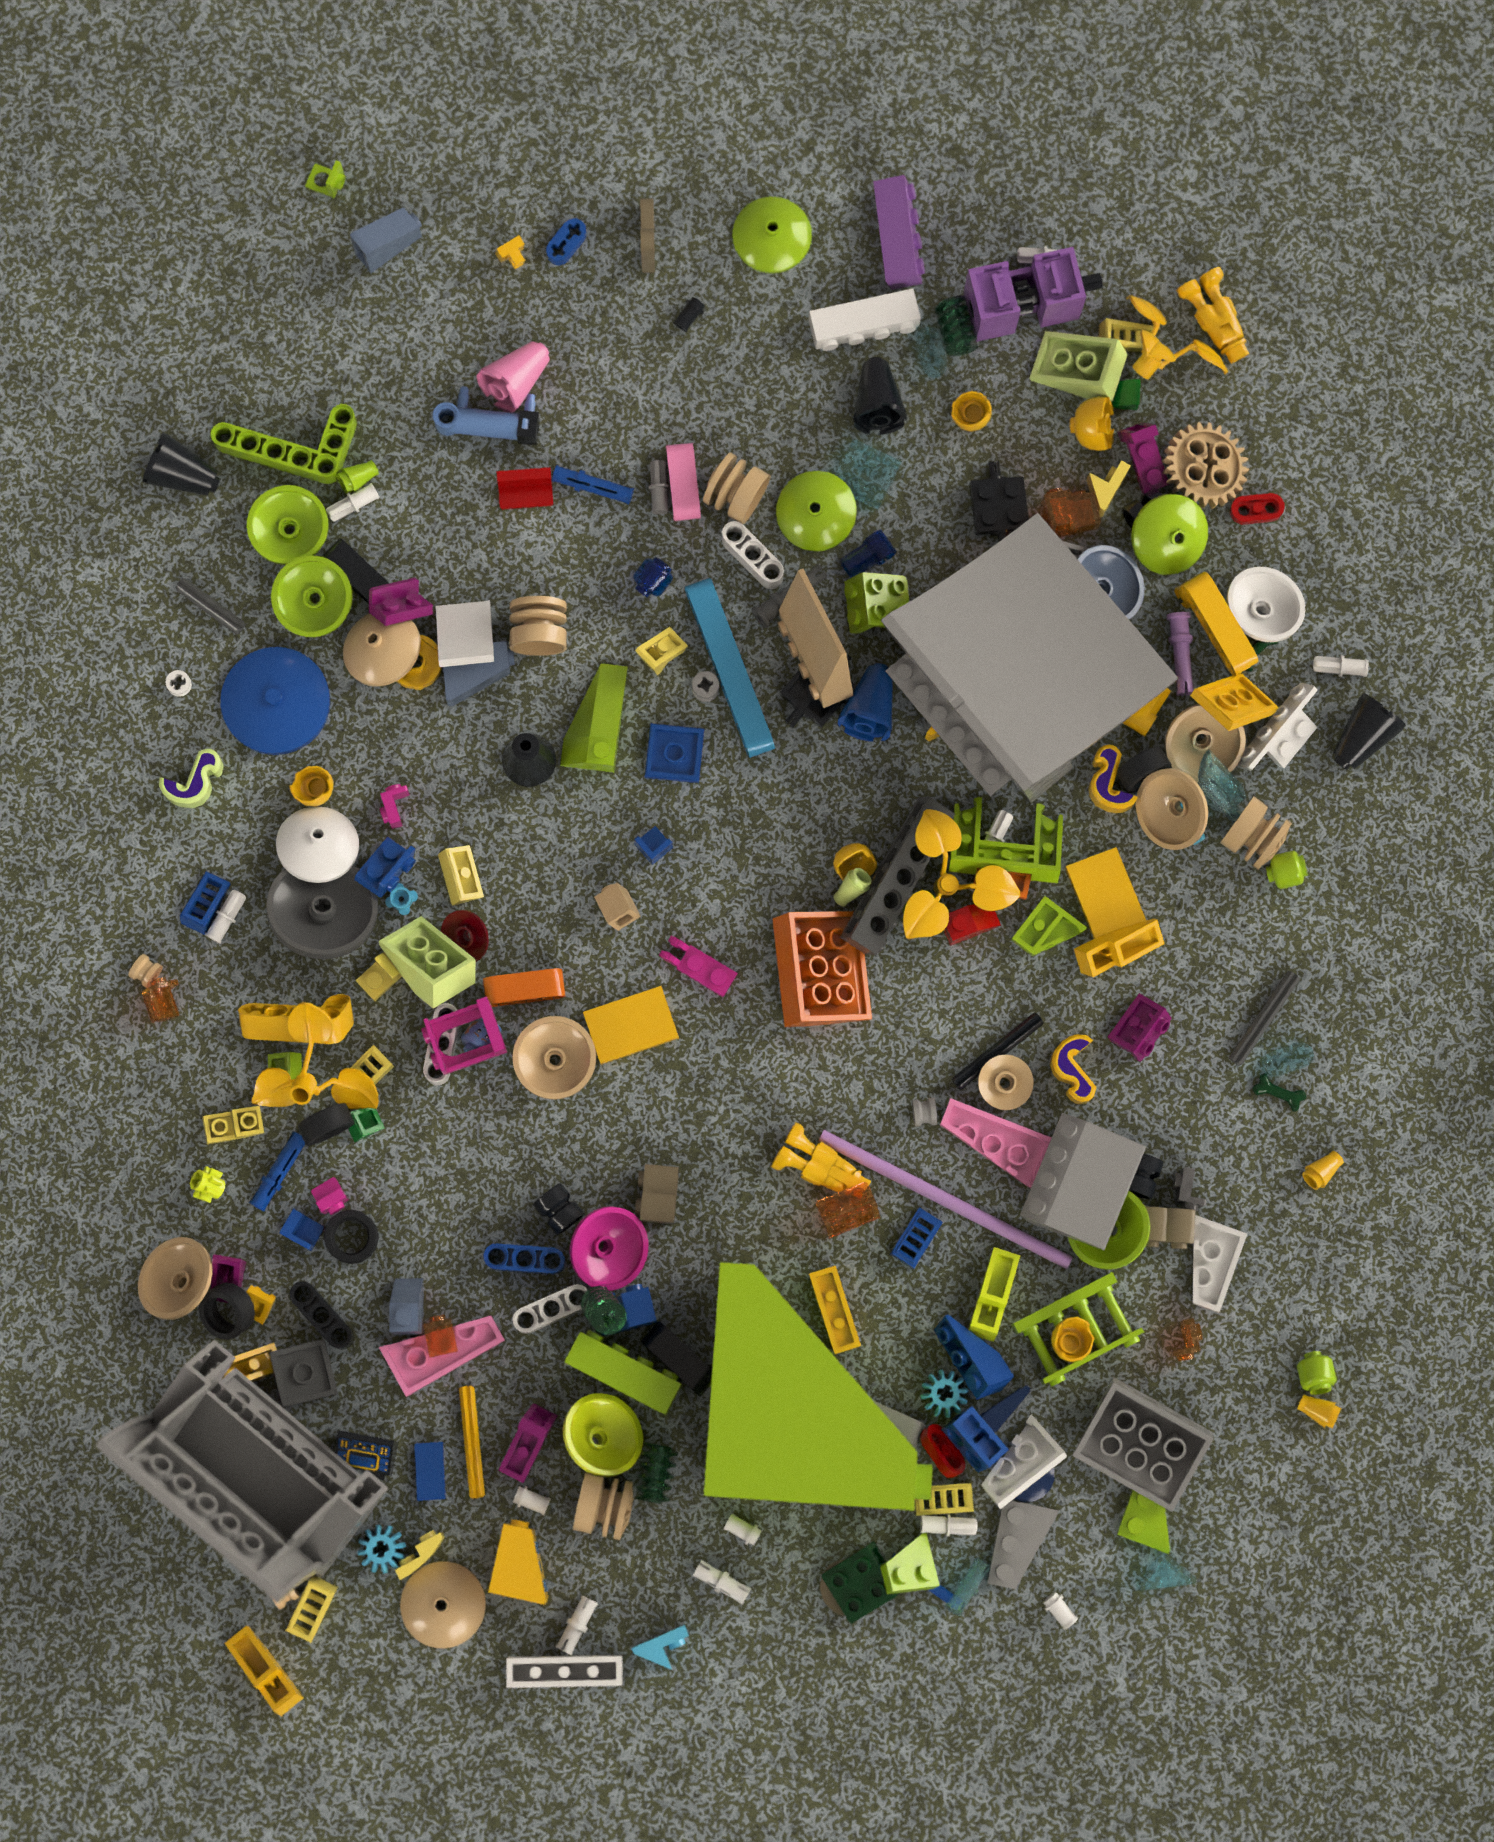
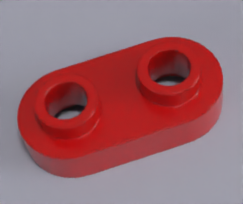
M1274 493L1240 496L1233 501L1230 507V516L1233 521L1241 525L1274 522L1283 514L1285 504L1283 499ZM1271 505L1274 508V512H1267L1265 506ZM1239 508H1245L1248 514L1241 515Z
M931 1424L921 1432V1444L939 1471L948 1478H955L965 1470L964 1457L941 1430L942 1427L937 1424Z

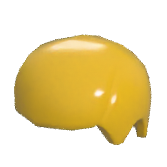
M969 391L962 393L952 403L951 416L953 421L962 430L969 432L978 431L984 428L990 421L992 406L989 399L982 393Z
M307 766L300 772L295 773L294 782L289 787L294 799L305 806L318 807L330 798L334 781L330 773L320 766Z
M851 843L843 846L835 854L833 862L834 869L842 881L848 871L855 868L863 869L869 876L877 868V862L872 851L866 845L860 843Z
M1079 1317L1064 1319L1055 1326L1051 1335V1343L1059 1358H1062L1064 1361L1074 1362L1083 1360L1090 1354L1095 1338L1091 1333L1088 1321Z

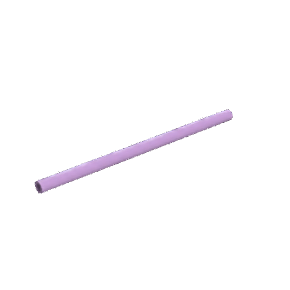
M826 1130L823 1131L819 1138V1143H825L836 1152L1065 1269L1068 1268L1073 1258Z

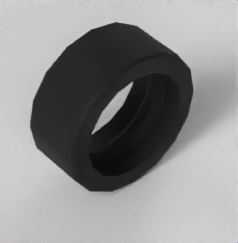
M1158 746L1152 747L1124 763L1117 771V777L1127 792L1134 793L1138 792L1141 783L1148 775L1161 769L1171 768L1172 764L1162 748Z
M340 1103L305 1118L298 1124V1129L305 1144L314 1145L349 1129L354 1125V1120L346 1103Z
M351 1209L334 1215L327 1223L324 1232L325 1247L329 1253L339 1261L348 1264L360 1263L369 1258L377 1248L379 1239L377 1227L372 1219L361 1211ZM345 1221H358L367 1230V1243L359 1252L345 1253L336 1245V1230Z
M222 1283L206 1293L198 1307L199 1317L204 1327L213 1336L224 1340L236 1338L252 1325L255 1316L254 1305L250 1296L241 1287L232 1283ZM217 1298L227 1301L233 1307L237 1317L236 1325L227 1322L220 1315L217 1309Z

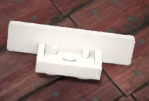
M1300 683L1290 691L1289 697L1279 706L1267 724L1257 731L1253 741L1245 747L1244 754L1237 765L1238 768L1249 771L1253 770L1265 754L1277 766L1281 768L1286 767L1317 729V726L1302 711L1303 707L1317 691L1314 685Z

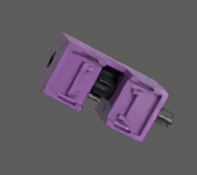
M1069 247L1034 255L1031 267L1009 271L1008 261L968 269L964 296L975 340L978 342L1014 334L1019 316L1037 312L1040 328L1079 320L1086 299L1085 292L1102 289L1103 279L1100 273L1081 277L1074 248Z

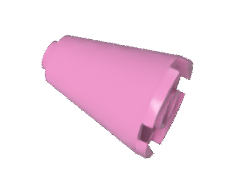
M532 341L483 367L476 377L478 385L486 397L492 395L498 401L494 403L497 408L504 412L513 413L521 406L548 364L549 351L542 343Z

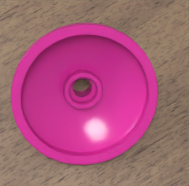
M614 1206L596 1209L585 1216L576 1227L570 1244V1259L577 1276L588 1286L603 1291L617 1290L631 1283L643 1269L648 1255V1237L642 1222L630 1211ZM603 1241L604 1246L599 1250L598 1245Z

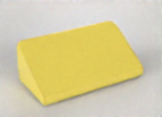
M470 845L447 848L438 854L452 906L484 897Z

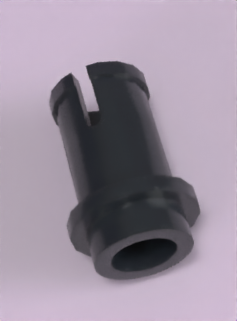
M695 297L686 300L687 305L677 319L673 321L674 325L685 333L699 314L703 315L705 305Z

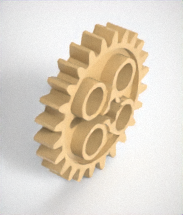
M1198 422L1194 428L1188 425L1184 431L1179 430L1175 434L1176 437H1173L1168 442L1170 446L1164 450L1169 456L1162 460L1164 464L1169 465L1163 473L1171 474L1167 484L1175 483L1176 485L1172 492L1181 491L1182 496L1189 497L1194 502L1199 501L1201 509L1207 504L1213 509L1218 504L1222 507L1228 501H1232L1236 494L1243 490L1241 485L1247 481V478L1243 475L1249 471V468L1242 466L1248 461V458L1240 456L1245 448H1237L1235 446L1239 439L1236 438L1231 441L1229 439L1231 431L1222 434L1221 425L1212 430L1211 422L1206 424L1204 429L1202 424ZM1190 447L1197 451V455L1191 452ZM1215 451H1219L1223 455V459L1219 458ZM1188 472L1195 475L1196 481L1190 478ZM1214 476L1218 477L1222 484H1218Z

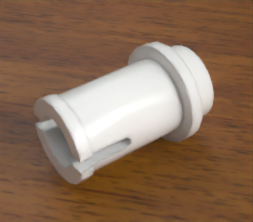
M519 1486L513 1503L518 1504V1508L523 1506L544 1515L551 1498L527 1490L528 1486H525V1488Z
M733 1513L724 1527V1530L745 1540L746 1545L750 1543L753 1546L762 1530L758 1529V1525L755 1524L753 1526Z
M1054 1592L1043 1601L1046 1606L1044 1609L1046 1611L1049 1610L1061 1624L1062 1628L1066 1630L1078 1620V1617L1074 1615L1062 1600L1064 1596Z

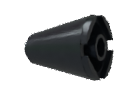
M872 357L862 365L853 416L854 426L858 431L865 434H870V430H880L879 435L893 433L905 425L904 420H907V412L889 363L880 357Z
M163 432L157 442L159 445L153 451L142 482L208 496L209 492L215 493L221 478L217 477L218 471L169 434Z
M1363 693L1359 697L1333 751V754L1337 756L1334 761L1345 770H1348L1349 767L1356 769L1403 731L1406 724L1392 711L1389 712L1380 702Z
M523 733L513 738L506 745L502 754V766L508 778L517 785L534 787L546 782L553 774L556 766V753L551 743L544 737L532 733Z

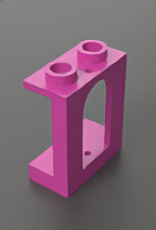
M487 996L476 1000L477 1004L432 1020H428V1018L423 1019L426 1027L421 1028L426 1044L432 1043L435 1053L430 1054L435 1070L441 1069V1072L446 1075L507 1053ZM480 1018L483 1019L491 1042L490 1044L456 1056H448L441 1052L439 1039L444 1032Z

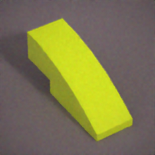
M996 1247L992 1250L968 1328L979 1338L994 1342L998 1334L1020 1255Z

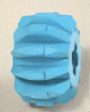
M942 1369L939 1370V1381L933 1374H929L928 1379L933 1385L931 1386L927 1383H922L921 1385L923 1389L930 1391L928 1394L920 1395L922 1400L931 1399V1402L925 1405V1409L929 1410L934 1405L937 1406L934 1411V1416L936 1417L940 1415L942 1408H944L946 1418L951 1416L949 1407H952L957 1414L960 1413L961 1409L956 1402L967 1404V1400L959 1397V1394L967 1393L968 1388H958V1385L964 1381L962 1377L955 1382L952 1381L955 1376L954 1371H950L947 1379H945L944 1371ZM947 1386L950 1388L948 1392H952V1396L941 1401L938 1398L941 1395H937V1390Z
M376 1525V1536L370 1529H367L365 1533L370 1540L359 1539L358 1543L367 1547L366 1550H359L357 1553L360 1556L365 1554L368 1556V1558L363 1560V1566L373 1561L371 1572L375 1573L378 1570L379 1564H381L382 1572L388 1573L387 1562L394 1569H397L399 1565L393 1558H405V1555L397 1552V1549L405 1548L406 1543L396 1544L395 1541L402 1534L397 1532L391 1537L392 1526H387L383 1534L382 1526ZM379 1541H384L383 1545L388 1544L389 1551L384 1553L385 1557H379L380 1553H375V1547L379 1546Z

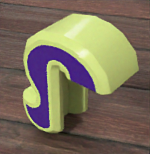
M212 749L199 751L186 786L160 777L159 787L162 793L172 804L179 807L195 808L203 805L210 797L212 791L210 775H215L218 778L222 775V759Z

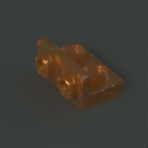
M862 1182L816 1202V1207L829 1239L880 1218L877 1203L867 1182Z

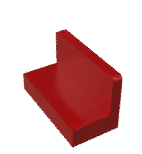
M550 467L496 471L500 509L545 507L554 504Z

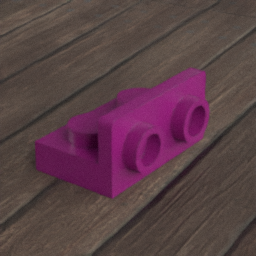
M416 578L369 589V613L385 626L433 614V604L419 594V580Z
M1139 993L1108 1035V1039L1131 1053L1137 1061L1141 1062L1144 1057L1151 1054L1154 1049V1043L1159 1036L1168 1030L1171 1017L1164 1007Z

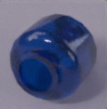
M656 556L654 559L646 558L633 575L634 581L638 584L635 589L647 598L650 594L655 597L661 596L673 580V575L670 573L672 568Z

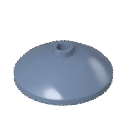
M1108 545L1094 546L1077 557L1079 562L1125 616L1131 619L1140 609L1144 598L1143 577L1134 560L1124 551Z

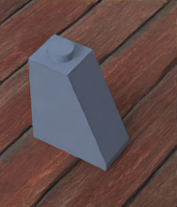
M403 207L352 232L350 238L354 252L368 271L372 273L421 238L420 227L422 224L414 213L409 215Z
M507 641L493 642L494 662L443 667L448 706L458 704L510 674V665H515L514 652L508 649Z
M423 1278L395 1279L389 1303L390 1333L394 1335H424Z

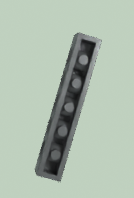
M931 797L917 798L875 873L870 889L864 893L840 936L841 939L865 955H877V953L884 949L887 943V935L898 924L901 910L913 895L912 891L916 883L922 880L926 873L925 867L929 860L933 858L921 853L915 842L916 828L921 820L923 811L926 809L937 810L952 819L955 815ZM912 847L915 849L916 852L914 860H912L910 857V850ZM899 871L903 875L901 883L897 881V873ZM886 894L890 899L887 907L884 905V896ZM873 917L877 923L874 931L870 926Z

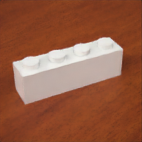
M913 288L809 311V324L816 350L823 348L824 351L836 349L839 344L844 343L857 345L864 342V339L871 337L884 339L890 336V333L898 331L902 334L911 333L916 330V327L920 326L921 320Z
M623 1655L507 1657V1688L622 1686Z

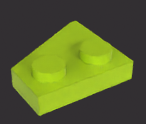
M1044 896L1012 937L1011 941L1031 956H1035L1084 933L1087 927L1048 897Z
M1132 1490L1117 1535L1169 1554L1170 1544L1165 1508Z
M927 1533L918 1535L911 1543L898 1551L894 1557L880 1566L887 1594L929 1590L940 1586Z

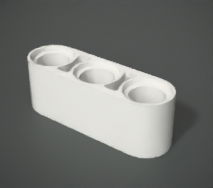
M737 521L727 523L722 530V543L724 547L762 586L767 589L779 587L784 577V568L781 562L743 524ZM731 532H737L741 535V538L738 541H731L727 538V535ZM749 551H756L760 557L756 560H750L746 557V554ZM772 569L777 571L779 575L775 579H768L764 573Z
M443 1003L435 1009L433 1019L440 1017L445 1011H457V1008L452 1004ZM459 1026L447 1030L440 1037L449 1040L448 1048L441 1051L445 1055L454 1056ZM428 1043L423 1073L431 1084L442 1085L447 1082L450 1073L443 1074L439 1078H432L430 1076V1069L434 1066L430 1054L435 1052L432 1043Z
M576 1284L518 1309L513 1315V1324L521 1333H533L586 1309L590 1304V1293L582 1285ZM576 1290L583 1291L586 1296L584 1303L578 1306L570 1302V1295ZM552 1301L558 1303L560 1307L559 1313L554 1317H548L544 1312L545 1305ZM523 1313H530L534 1318L532 1326L526 1329L520 1327L518 1323L519 1317Z

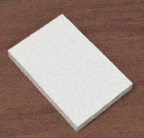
M490 601L436 606L439 667L494 662Z

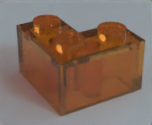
M1055 488L1047 491V494L1043 496L1039 514L1059 538L1099 529L1101 519L1094 492L1086 493L1085 490L1071 493L1070 489L1062 490V488Z

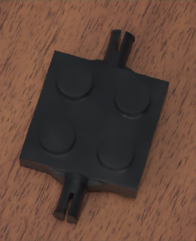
M991 461L988 463L990 477L983 480H971L969 488L975 535L990 534L998 536V542H1000L1029 520L1024 477L1007 478L1001 476L999 461H995V463Z
M847 655V660L849 662L852 658L849 655ZM800 670L780 692V696L787 700L794 708V711L785 720L787 725L790 723L791 728H794L802 717L812 720L820 728H823L845 700L823 708L819 699H813L809 690L811 682L809 678L804 679ZM851 681L852 690L854 691L856 684Z

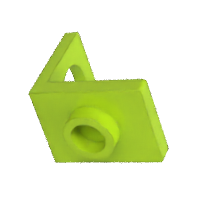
M336 160L332 169L315 163L305 187L335 198L337 191L342 189L346 179L341 162ZM319 173L329 175L324 187H320L314 182L315 176Z

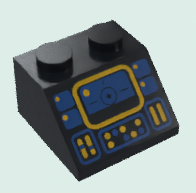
M338 1430L335 1454L340 1456L356 1471L368 1470L377 1479L384 1480L385 1475L392 1476L399 1442Z

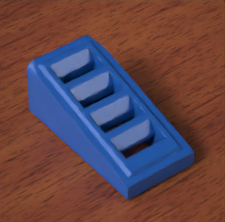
M206 871L180 914L181 924L205 935L231 883ZM207 883L219 888L218 893L206 888ZM203 893L214 898V900L211 902L201 897ZM197 903L208 908L207 912L197 908ZM192 913L195 914V915H197V916H199V917H201L202 920L199 919V918H197V917L192 916Z
M919 1207L890 1255L911 1269H914L943 1222ZM921 1217L934 1227L932 1230H929L918 1223V1219ZM913 1227H916L928 1236L926 1239H923L911 1230ZM909 1236L922 1244L919 1249L906 1241V1238ZM903 1245L916 1253L915 1257L913 1258L900 1250L901 1246Z

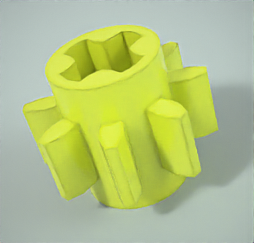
M205 1166L204 1171L197 1170L190 1181V1188L195 1190L193 1197L208 1203L211 1202L212 1198L218 1199L225 1189V1181L220 1179L223 1173Z

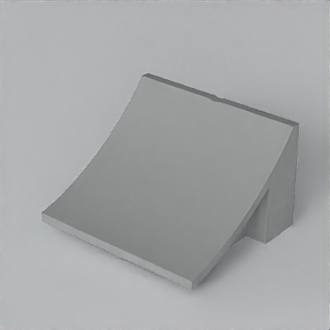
M1036 513L1024 524L956 573L907 604L892 611L881 620L892 638L905 652V655L888 668L886 673L990 797L1012 780L1030 803H1032L1073 769L1070 762L1072 759L1110 733L1178 680L1176 674L1039 513Z
M213 1340L184 1364L151 1415L138 1416L119 1425L101 1437L95 1447L276 1603H279L287 1594L309 1577L316 1575L321 1579L389 1488L368 1470L362 1475L358 1473L238 1369L234 1368L223 1378L236 1358L217 1341Z

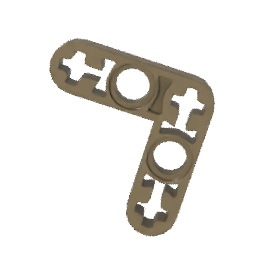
M640 198L642 273H655L654 199Z

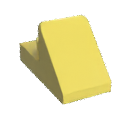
M1122 460L1117 468L1111 467L1105 481L1092 473L1088 475L1087 484L1096 513L1101 518L1130 469L1131 465Z
M668 627L637 647L635 651L659 675L666 664L682 654L688 645Z
M385 952L374 958L376 962L355 980L374 1001L380 998L402 977Z

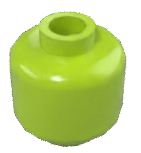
M1296 851L1276 854L1270 860V866H1266L1269 882L1275 881L1279 889L1301 885L1304 882V877L1308 876L1304 856H1299Z
M1320 1351L1306 1353L1304 1355L1305 1358L1297 1364L1302 1389L1309 1391L1311 1395H1321L1332 1390L1331 1387L1337 1382L1332 1358L1321 1355Z

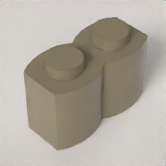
M645 1164V1170H639L638 1187H642L643 1192L642 1198L636 1199L635 1215H640L641 1222L674 1225L679 1167Z
M1145 1206L1150 1219V1234L1145 1247L1158 1248L1159 1243H1170L1171 1249H1187V1244H1194L1196 1210Z

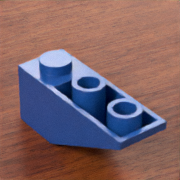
M945 1315L934 1329L938 1340L943 1344L953 1364L959 1370L976 1400L1002 1391L1014 1377L999 1352L950 1315Z

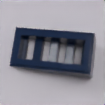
M1027 1385L1020 1387L980 1415L994 1433L1000 1429L1029 1394L1030 1388Z

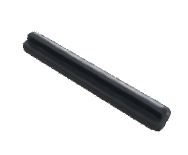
M1037 1013L1031 1014L952 1078L954 1085L960 1090L965 1088L979 1076L982 1067L987 1061L999 1055H1006L1040 1028L1044 1023Z

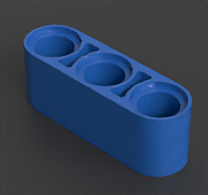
M491 1244L485 1249L483 1255L486 1265L496 1271L554 1275L562 1272L566 1264L563 1253L559 1249L552 1247ZM494 1250L504 1252V1260L498 1265L492 1264L489 1260V1256ZM522 1252L532 1254V1262L526 1267H522L517 1263L518 1255ZM550 1254L560 1256V1264L554 1269H550L545 1265V1259Z

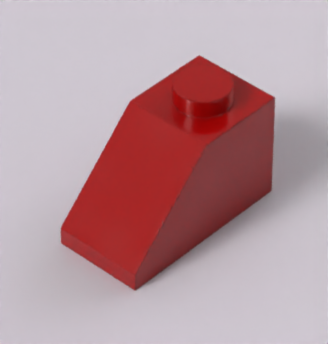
M975 904L950 912L949 921L944 932L950 946L997 928L1001 924L995 911L982 910Z

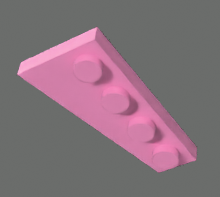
M951 1098L940 1123V1126L1030 1189L1051 1141L1049 1136Z
M487 1316L447 1329L379 1347L405 1396L408 1397L499 1345L505 1339L492 1316Z

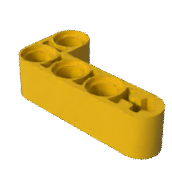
M1207 572L1197 574L1174 589L1176 597L1178 599L1181 598L1183 601L1181 603L1185 609L1191 608L1231 675L1237 676L1259 662L1256 652Z
M336 994L327 998L324 1004L318 1007L330 1016L333 1022V1033L327 1041H313L314 1043H338L345 1038L354 1025L350 996ZM266 1003L242 1005L238 1009L242 1036L253 1040L299 1042L292 1038L287 1026L289 1015L296 1005Z

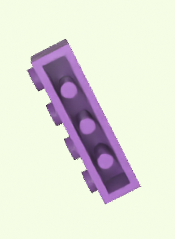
M905 175L873 181L885 280L891 290L922 284L921 274H925L923 259L919 258L918 249H922L920 234L916 233L915 224H919V218L916 208H913L912 200L916 199L913 183L909 184Z

